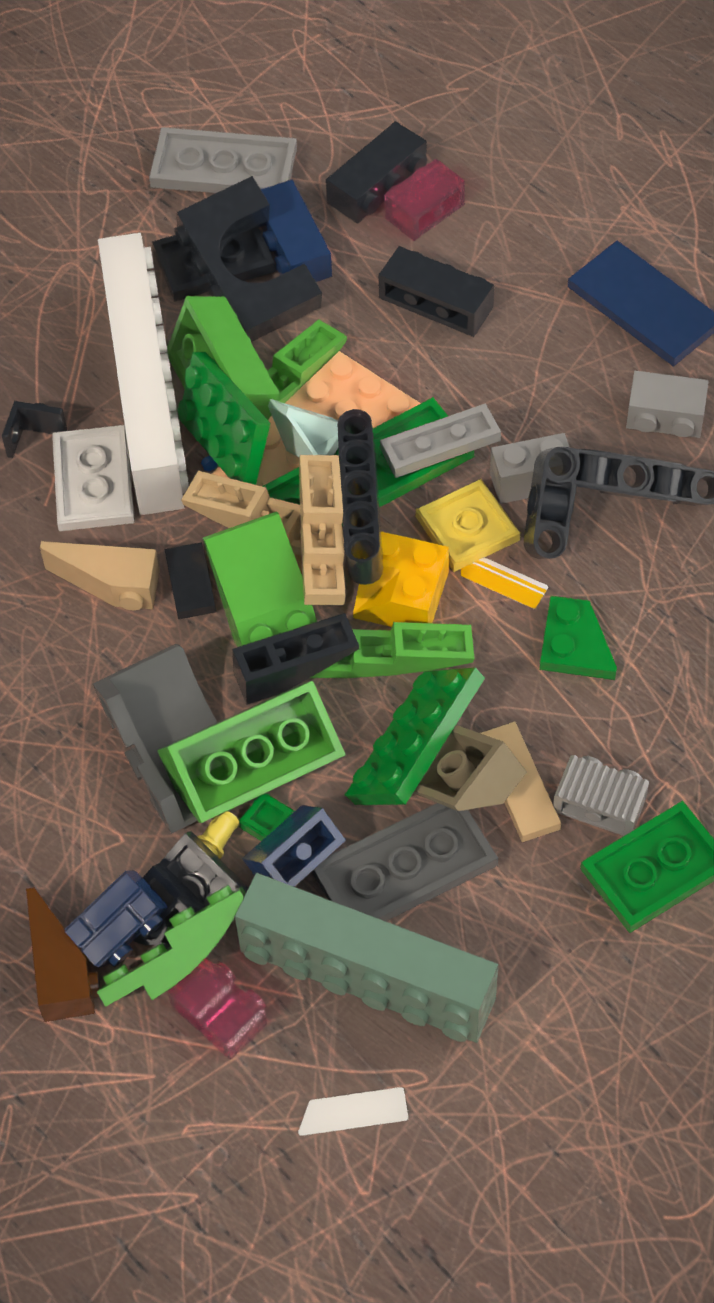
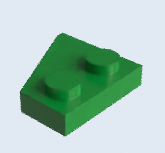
M550 596L539 670L615 680L617 666L590 601Z

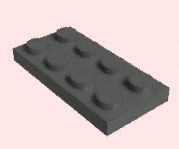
M436 803L329 855L312 873L328 900L380 920L388 921L498 866V857L468 810L457 811Z

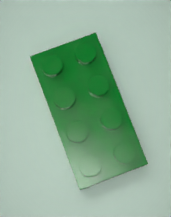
M192 352L190 366L187 367L185 372L186 385L183 399L178 404V419L230 479L256 485L271 423L206 352Z
M473 667L424 671L415 679L413 689L407 699L395 710L389 727L375 741L369 758L353 776V782L345 796L354 805L407 804L484 681L485 677L478 669Z

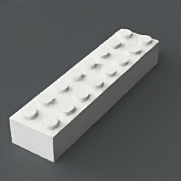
M141 233L98 239L130 464L140 515L185 509L181 499L187 491L189 483L173 384L168 382L172 381L168 353L160 354L167 352L163 325L156 326L157 324H163L159 297L151 298L158 296L154 270L147 271V269L154 268L151 246L143 247Z

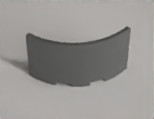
M174 644L93 683L112 729L116 728L125 747L131 748L124 752L138 781L144 780L151 796L150 801L171 834L196 822L197 819L174 789L157 750L217 723L197 683L184 649L179 644Z

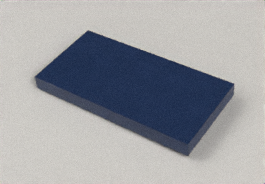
M618 240L568 278V288L673 367L714 334L713 310Z

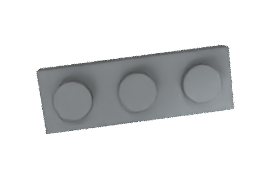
M485 403L380 440V450L394 477L397 478L501 441V430Z

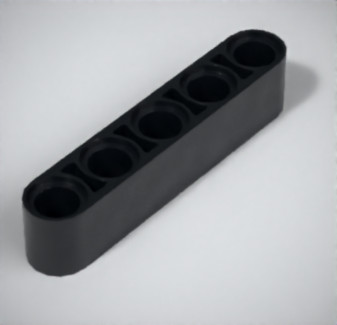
M352 409L343 413L337 423L343 503L344 551L350 578L358 584L368 585L379 580L384 569L376 448L370 415L363 410Z

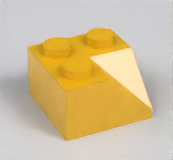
M381 531L383 574L379 580L372 584L358 585L353 618L392 627L393 622L432 623L449 573V547Z

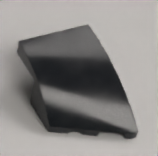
M189 831L180 838L160 863L153 865L143 876V879L150 888L157 893L168 908L160 915L164 920L163 923L148 937L144 938L140 934L134 942L146 946H156L163 943L167 949L171 945L164 933L172 926L169 920L171 917L192 906L196 913L210 905L207 900L209 895L227 885L230 886L232 891L242 886L245 893H247L249 887L192 831Z

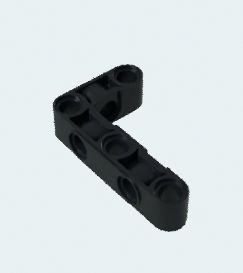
M569 447L546 449L540 452L534 463L532 484L527 503V519L524 533L525 550L531 557L536 559L556 558L565 551L576 488L596 489L604 494L642 500L672 501L674 505L714 504V471L688 467L674 462L599 450ZM553 455L560 457L563 462V469L559 475H555L549 467V461ZM627 467H631L636 474V481L632 487L628 486L623 478ZM701 478L708 485V493L704 498L697 492V483ZM544 531L548 532L552 538V546L547 552L542 551L538 545V538Z

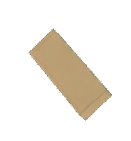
M516 722L482 732L481 734L503 741L527 771L504 802L521 841L525 842L560 830L561 822Z

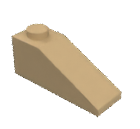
M41 541L40 550L46 570L114 607H122L132 611L153 609L160 572L156 549Z

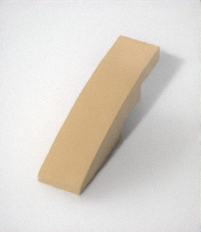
M300 455V523L304 605H344L343 503L339 455Z
M202 471L197 472L181 499L183 505L228 528L278 512L293 553L302 556L300 505L270 498L266 487Z

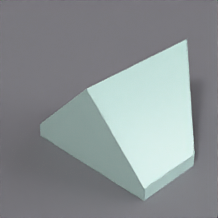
M270 399L268 407L286 451L297 457H300V455H334L339 447L338 420Z

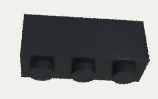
M395 121L326 179L327 204L358 224L366 216L375 213L380 204L387 198L397 194L402 186L414 175H419L427 165V141Z
M398 246L378 275L379 299L472 337L476 335L494 308L493 283L401 246Z

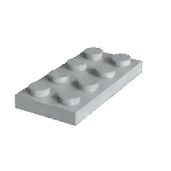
M161 127L149 177L150 187L217 193L251 176L254 177L260 189L291 180L297 151L296 138Z

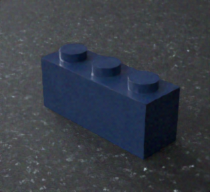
M293 179L261 189L270 204L269 221L258 227H261L263 230L262 235L269 251L274 252L276 255L275 263L279 275L305 263L316 282L332 277L331 252Z

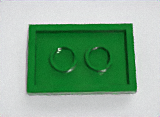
M681 801L583 860L580 870L626 930L631 933L714 881V838L685 802Z

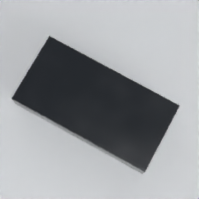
M202 542L164 549L178 620L216 613Z

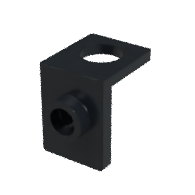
M14 401L2 433L7 457H14L23 430L47 434L67 431L63 409L51 407L43 403L32 404Z

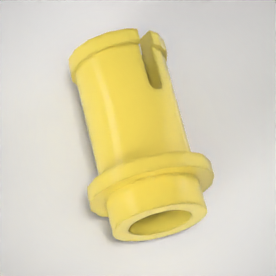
M226 811L213 817L204 833L197 837L221 859L224 855L223 847L234 830L239 826V820L234 814Z

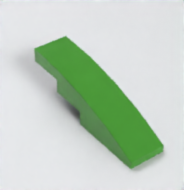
M317 320L274 354L272 367L267 372L274 385L278 388L280 394L278 401L286 403L340 351L347 342V336L323 321Z
M393 622L391 630L352 629L359 643V650L311 678L392 676L473 663L471 625Z

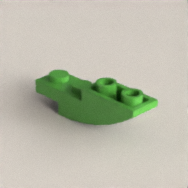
M227 885L209 895L207 900L210 905L196 913L192 906L174 915L169 919L172 926L164 933L171 947L166 949L164 944L160 943L140 955L143 963L130 970L124 964L103 976L106 984L101 986L97 993L105 1007L141 986L145 987L151 1000H153L191 973L208 956L230 926L246 895L243 887L241 886L232 891L230 886Z

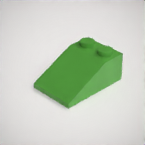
M278 512L203 537L232 637L237 647L317 622L313 606L304 605L303 577Z

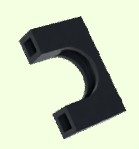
M253 176L176 212L177 227L174 228L180 245L183 248L188 246L193 255L191 261L195 271L200 277L205 275L211 285L208 287L210 296L226 297L251 342L321 308L322 292L305 263L272 280L261 283L240 280L233 276L223 265L220 256L230 240L269 221L270 204Z

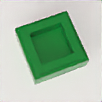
M264 793L258 796L239 820V828L262 841L293 814L295 810Z

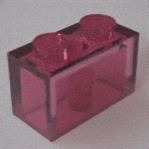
M434 159L426 166L418 168L412 176L399 185H394L385 194V218L411 240L415 241L465 205V181L438 159Z

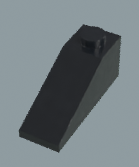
M343 613L233 648V673L245 703L248 705L292 689L359 650V643L346 614Z

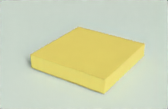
M482 479L416 509V518L432 542L449 547V566L453 572L520 541V532Z

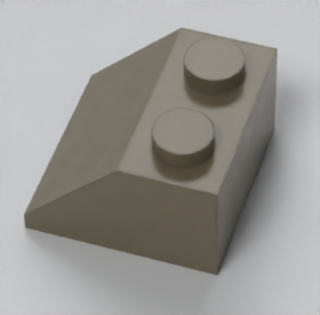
M455 725L413 793L457 811L499 805L505 802L527 771L503 741Z

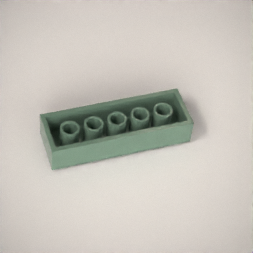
M259 873L255 874L235 915L240 950L252 962L260 965H266L268 962L283 968L286 974L299 980L310 978L322 983L325 989L337 995H345L346 993L361 998L367 1006L373 1009L383 1011L387 1008L402 1014L406 1021L414 1025L425 1026L429 1024L442 1029V1032L453 1040L464 1042L467 1039L478 1043L496 1000L497 963Z

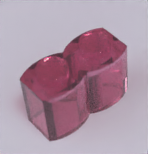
M205 958L191 973L168 992L170 1004L187 1022L199 1030L214 1047L231 1060L267 1025V1016L264 1011L267 1006L253 990L248 989L244 992L234 984L236 977L225 964L220 961L214 964Z

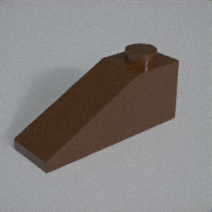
M34 887L27 888L26 894L37 1000L44 1022L96 1014L94 998L100 997L97 993L100 989L98 972H90L85 956L75 942L67 935L64 927Z

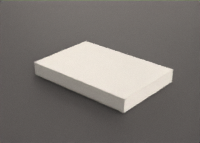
M125 425L52 433L57 525L59 531L135 523L130 457Z

